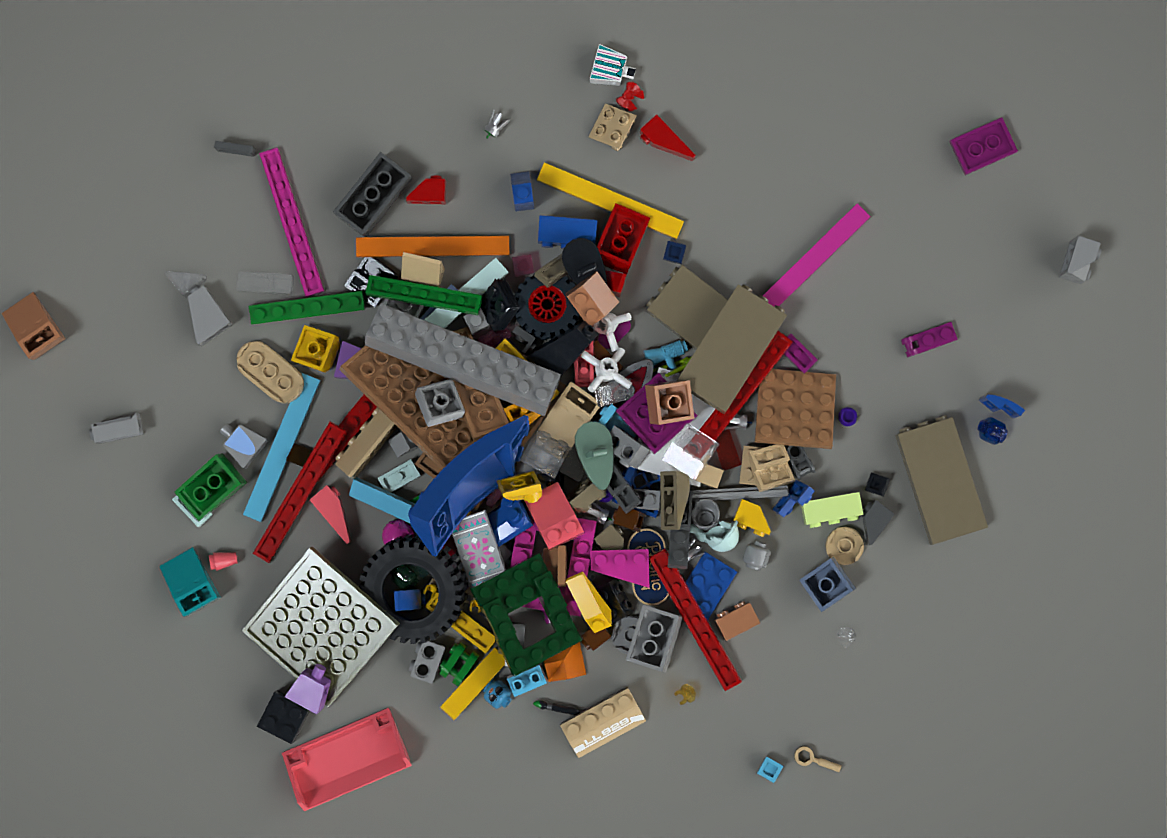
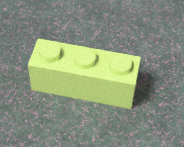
M859 492L811 500L803 506L801 505L804 525H810V528L819 527L821 522L828 521L829 525L837 524L843 518H847L848 521L859 520V516L863 515Z

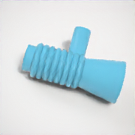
M678 340L671 344L663 345L661 348L643 350L645 359L653 361V366L665 360L668 369L672 371L676 369L673 358L684 355L688 348L685 340Z

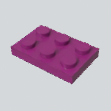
M1002 117L949 141L965 176L1018 152Z

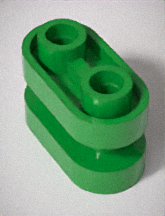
M462 642L459 645L457 643L454 644L449 652L452 654L448 661L444 659L438 668L441 670L439 674L444 678L448 674L455 677L452 683L457 687L462 683L480 656L475 651L471 655L466 653L465 649L467 646ZM459 658L466 661L460 671L454 668Z

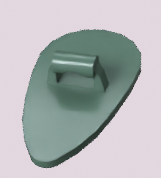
M587 422L577 429L575 447L588 478L599 490H605L610 483L613 472L612 437L609 430L603 424Z

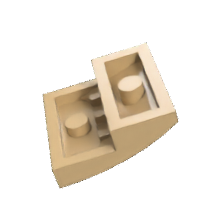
M776 444L748 453L752 474L759 492L786 485L795 480L788 465L790 458L784 445Z

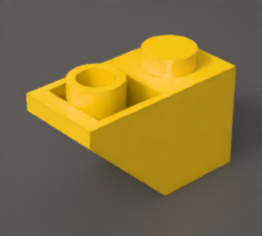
M741 499L732 521L737 520V527L746 530L747 527L754 529L753 533L764 537L765 534L770 535L771 531L761 507Z

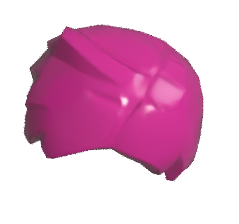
M401 519L392 520L383 529L382 541L385 545L400 536L404 538L406 535L412 534L413 538L416 535L414 529L407 522Z

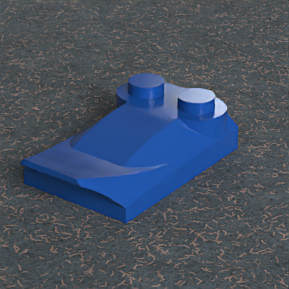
M503 498L501 505L487 514L498 547L533 526L523 500Z

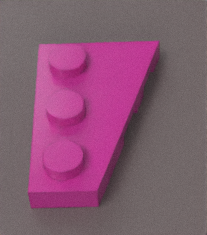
M648 549L590 551V570L649 588Z

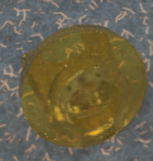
M688 684L682 685L681 689L674 693L675 696L678 694L683 695L684 699L680 702V705L695 701V689Z

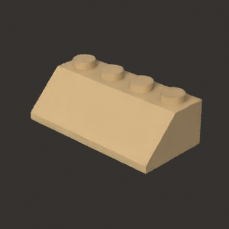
M378 407L372 413L374 417L371 421H366L361 426L360 430L362 432L358 437L353 436L348 442L349 448L345 452L342 450L335 459L337 460L335 465L352 479L361 473L397 428Z

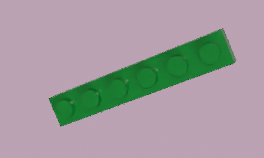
M373 275L369 276L365 292L368 296L472 315H479L483 298L482 295Z
M363 290L254 304L248 307L251 325L360 311L365 310Z

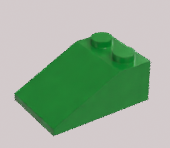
M221 453L213 456L174 493L195 518L201 521L233 496L247 481L226 456Z

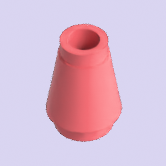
M213 552V554L209 555L211 570L216 569L218 571L238 564L236 552Z

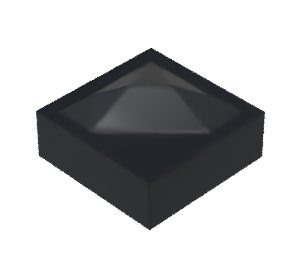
M871 472L865 491L884 497L890 479Z

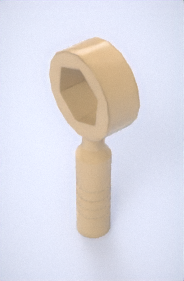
M801 746L794 752L795 761L801 766H807L815 762L819 766L836 772L841 770L842 765L823 758H815L813 751L807 746ZM802 750L809 752V759L805 762L800 761L798 758V753Z

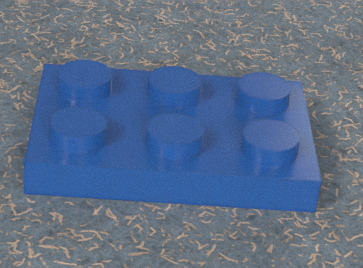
M704 552L705 554L701 556L685 583L708 621L737 574V571Z

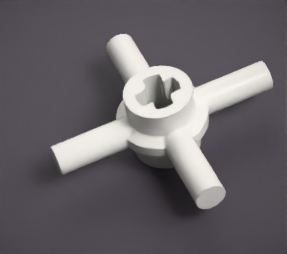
M608 313L593 325L598 333L607 336L612 352L619 349L613 332L619 323L631 320V314L626 313L616 316L613 313Z
M619 348L612 358H604L602 360H598L587 351L582 353L581 357L595 366L596 378L588 386L590 392H594L602 382H609L613 379L627 389L631 387L632 382L618 373L617 362L625 354L623 348Z

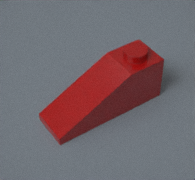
M657 114L640 129V139L646 145L650 144L654 148L690 161L695 159L696 155Z

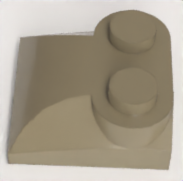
M587 477L565 496L577 513H585L592 507L591 504L595 500L599 501L606 496L607 488L599 490Z

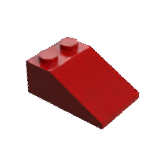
M615 203L597 245L605 266L627 275L650 217Z

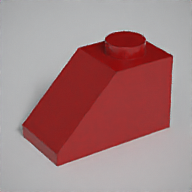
M438 175L426 178L406 197L407 204L446 205V180Z
M605 270L607 286L616 297H620L626 280V274Z

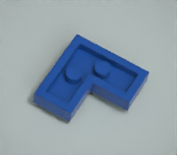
M796 480L788 489V496L782 497L772 510L778 515L785 517L792 512L795 503L802 506L808 503L812 498L814 490L810 486Z

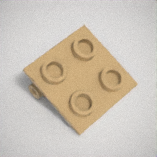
M605 104L588 137L612 146V149L619 151V149H622L624 140L628 137L627 134L630 133L629 130L632 124L635 123L636 115Z

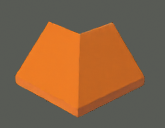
M580 642L544 661L548 682L586 675Z

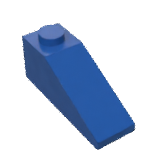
M422 589L394 591L395 611L423 609V605H426V594L422 593Z

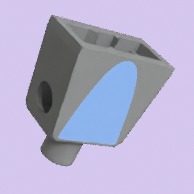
M226 424L220 431L227 438L223 446L244 469H247L269 442L268 439L241 424L236 429Z

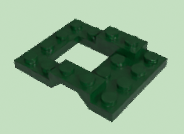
M540 553L470 588L479 608L485 614L493 629L495 641L514 677L582 641L566 608L567 604L551 571H548ZM539 598L555 632L523 649L508 614Z

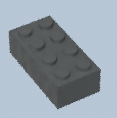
M380 152L333 212L360 235L367 237L410 183L412 177Z

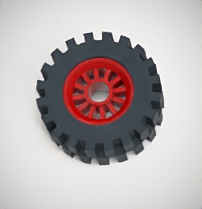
M534 275L525 278V282L519 285L518 291L515 293V298L520 305V309L515 316L523 330L535 338L538 337L541 340L553 339L573 328L577 324L580 314L565 293L574 288L575 284L570 282L566 276L550 287H546ZM544 301H551L553 307L550 310L543 309L542 303Z

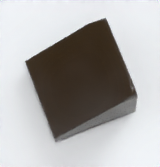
M294 443L286 461L303 467L312 450Z

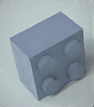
M834 557L799 580L821 612L856 589Z

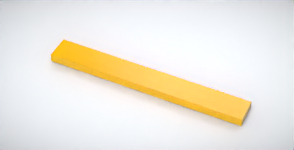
M545 162L537 178L538 182L612 212L615 203L648 216L650 217L648 228L676 240L684 224V221Z

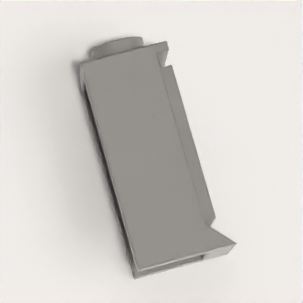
M137 412L133 417L129 416L91 424L92 429L89 430L91 440H94V443L97 444L144 435L140 414Z

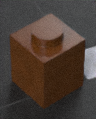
M619 505L618 509L614 512L613 523L640 532L646 514L633 509L626 514Z
M590 628L581 635L583 638L581 642L587 650L591 648L594 651L610 639L611 635L606 629L594 633Z

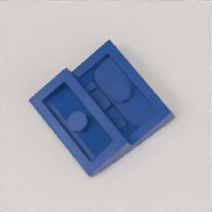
M987 394L979 399L992 412L1002 409L1011 418L1019 417L1025 411L1021 406L1000 396Z

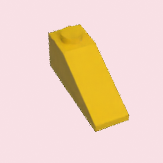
M580 572L567 578L566 583L585 621L593 632L596 633L612 626L611 609L586 575Z

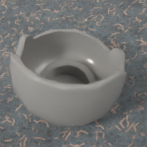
M704 498L695 503L691 512L694 525L699 529L709 530L718 524L720 511L718 505L713 500Z

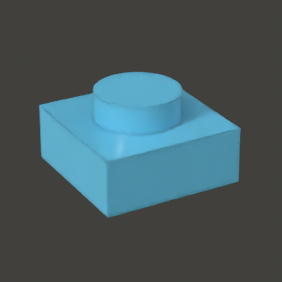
M766 756L757 774L774 783L784 766Z

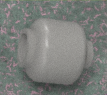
M755 541V544L750 543L747 545L743 557L747 567L760 571L761 568L767 566L771 554L770 550L766 548L767 544Z

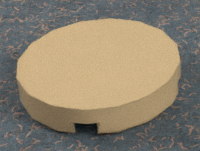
M840 527L828 535L825 543L826 553L829 558L834 557L838 564L849 565L858 561L863 554L864 542L859 532L853 528Z

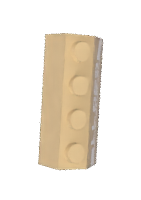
M626 687L580 714L560 724V727L577 757L580 758L646 722V719L629 688Z

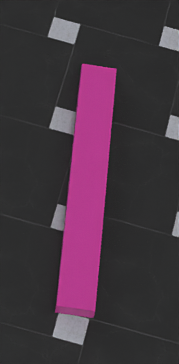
M274 148L261 152L259 154L305 296L310 297L325 292L279 150Z
M857 203L763 295L769 300L768 303L772 306H780L871 216Z

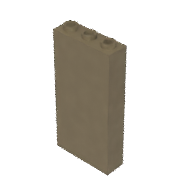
M682 265L680 268L675 267L669 275L672 277L671 280L661 285L658 289L660 294L657 298L652 297L646 306L649 307L647 313L696 350L728 299Z
M744 284L742 286L737 285L677 381L690 380L691 394L723 414L726 413L787 316L783 308L777 305L772 306L768 303L769 300L762 295L756 296L752 293V289Z
M945 415L936 418V422L929 424L928 421L917 424L918 428L913 430L910 427L900 429V434L895 435L930 545L988 528L953 417L947 419Z

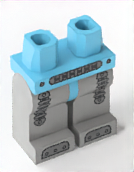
M541 663L515 677L512 674L506 676L514 697L542 686L548 681Z

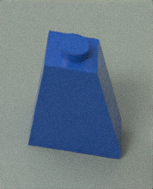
M529 171L510 174L515 211L534 209Z

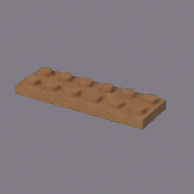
M469 327L452 331L474 340ZM453 380L465 409L463 417L473 441L509 423L499 398Z

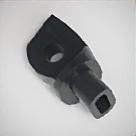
M559 471L537 473L539 482L545 483L547 487L558 482L561 489L563 488L564 476Z

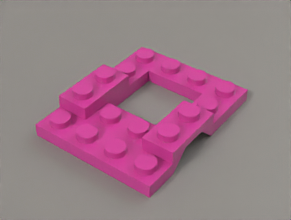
M528 509L527 511L533 526L515 537L510 568L532 557L536 531L539 530ZM577 518L584 534L574 538L567 578L583 572L587 577L590 551H592L597 521ZM568 585L567 587H559L567 604L566 608L569 614L581 617V611ZM539 598L522 606L544 610Z

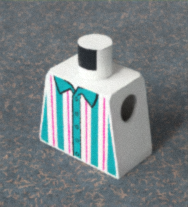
M599 44L590 76V83L620 86L622 77L634 79L636 68L626 66V55Z

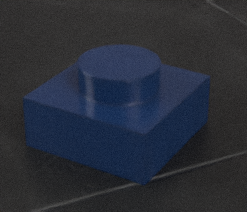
M668 241L663 260L682 264L686 245Z

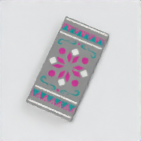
M486 510L465 516L452 535L470 587L472 588L505 571L506 567Z

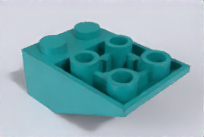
M194 547L159 566L183 617H187L221 598Z

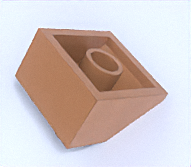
M597 271L565 293L582 319L591 326L604 318L619 303Z
M690 380L645 385L650 424L661 425L694 419Z

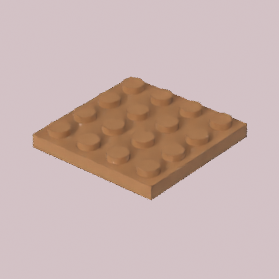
M772 369L758 386L755 442L832 449L836 374L806 372L804 374L802 371Z

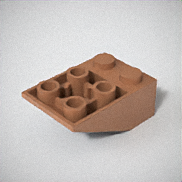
M34 292L1 313L16 341L31 360H36L66 339Z

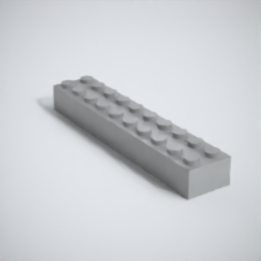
M380 304L365 336V346L542 416H545L561 376V374L384 304Z

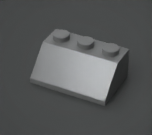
M643 605L626 660L654 670L666 672L681 626L682 616Z

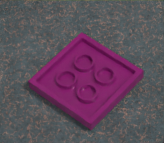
M658 373L645 385L667 381ZM644 385L619 407L616 413L650 451L656 454L694 419L661 425L650 424Z

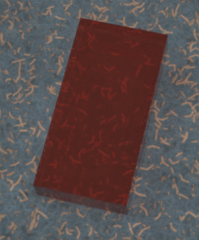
M724 430L713 444L722 470L726 471L740 466L741 462L730 430Z

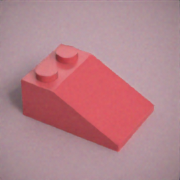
M558 482L542 489V496L537 502L528 503V501H524L549 551L584 534Z

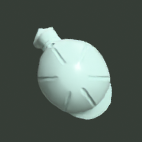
M723 520L719 521L720 526L713 527L706 533L694 524L690 525V533H693L699 541L707 543L715 551H730L738 543L739 531L737 520L732 523Z

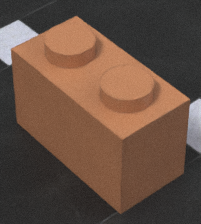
M742 601L734 605V610L730 612L724 610L717 614L718 618L715 619V622L725 641L760 624L750 602L745 604Z

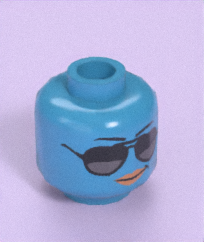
M491 680L483 689L484 699L495 709L502 706L504 708L507 707L512 700L510 698L511 689L501 680Z

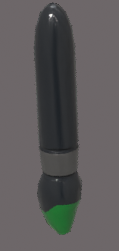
M543 700L533 702L534 706L542 710L547 709L570 715L580 714V711L574 707L547 703Z

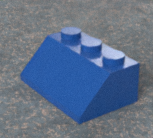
M540 215L538 244H542L544 248H553V245H557L564 249L567 243L577 238H585L595 244L597 220Z

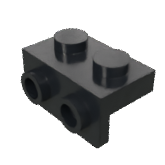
M618 578L596 588L612 611V623L634 613L632 603L627 598L624 587Z

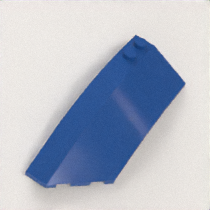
M524 415L486 434L467 447L439 472L426 490L421 492L416 504L411 506L408 513L411 526L432 556L436 557L465 516L480 501L498 488L497 480L516 475L515 463L516 461L520 462L524 449L521 443L524 436H528L530 429L528 416Z

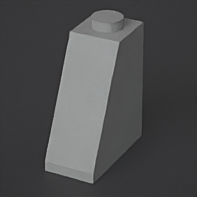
M204 285L190 291L191 294L188 296L196 342L201 347L233 325Z

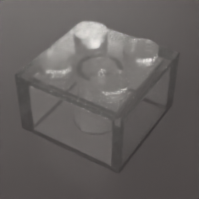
M538 430L530 440L520 461L555 479L572 448L565 441L556 440L549 433Z

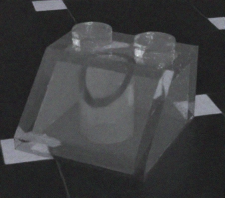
M686 423L669 447L663 460L696 480L718 448L719 443Z

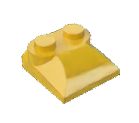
M304 325L291 361L326 373L331 369L339 350V337Z
M534 471L497 480L503 497L508 500L528 501V503H534L542 496L541 484Z

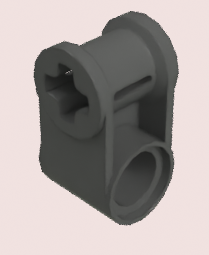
M787 445L786 451L790 458L789 463L798 481L801 480V477L811 472H816L803 447L796 446L799 449V454L793 457L790 454V449L793 446Z

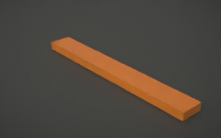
M509 236L356 237V257H402L403 252L423 257L509 256Z

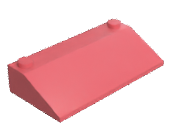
M389 708L282 753L297 803L304 811L412 766Z

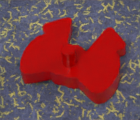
M627 82L626 90L622 96L616 98V102L622 108H627L628 111L637 110V107L631 100L634 99V96L644 99V92L640 90L636 83Z

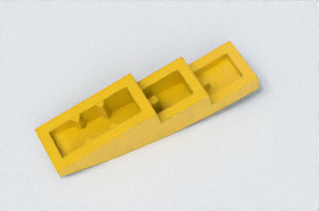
M494 647L440 708L455 720L505 665L503 655L499 654L498 650Z

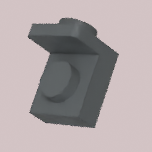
M516 325L512 331L515 334L514 338L522 344L525 341L527 342L522 353L525 355L528 352L531 353L537 345L535 343L536 338Z

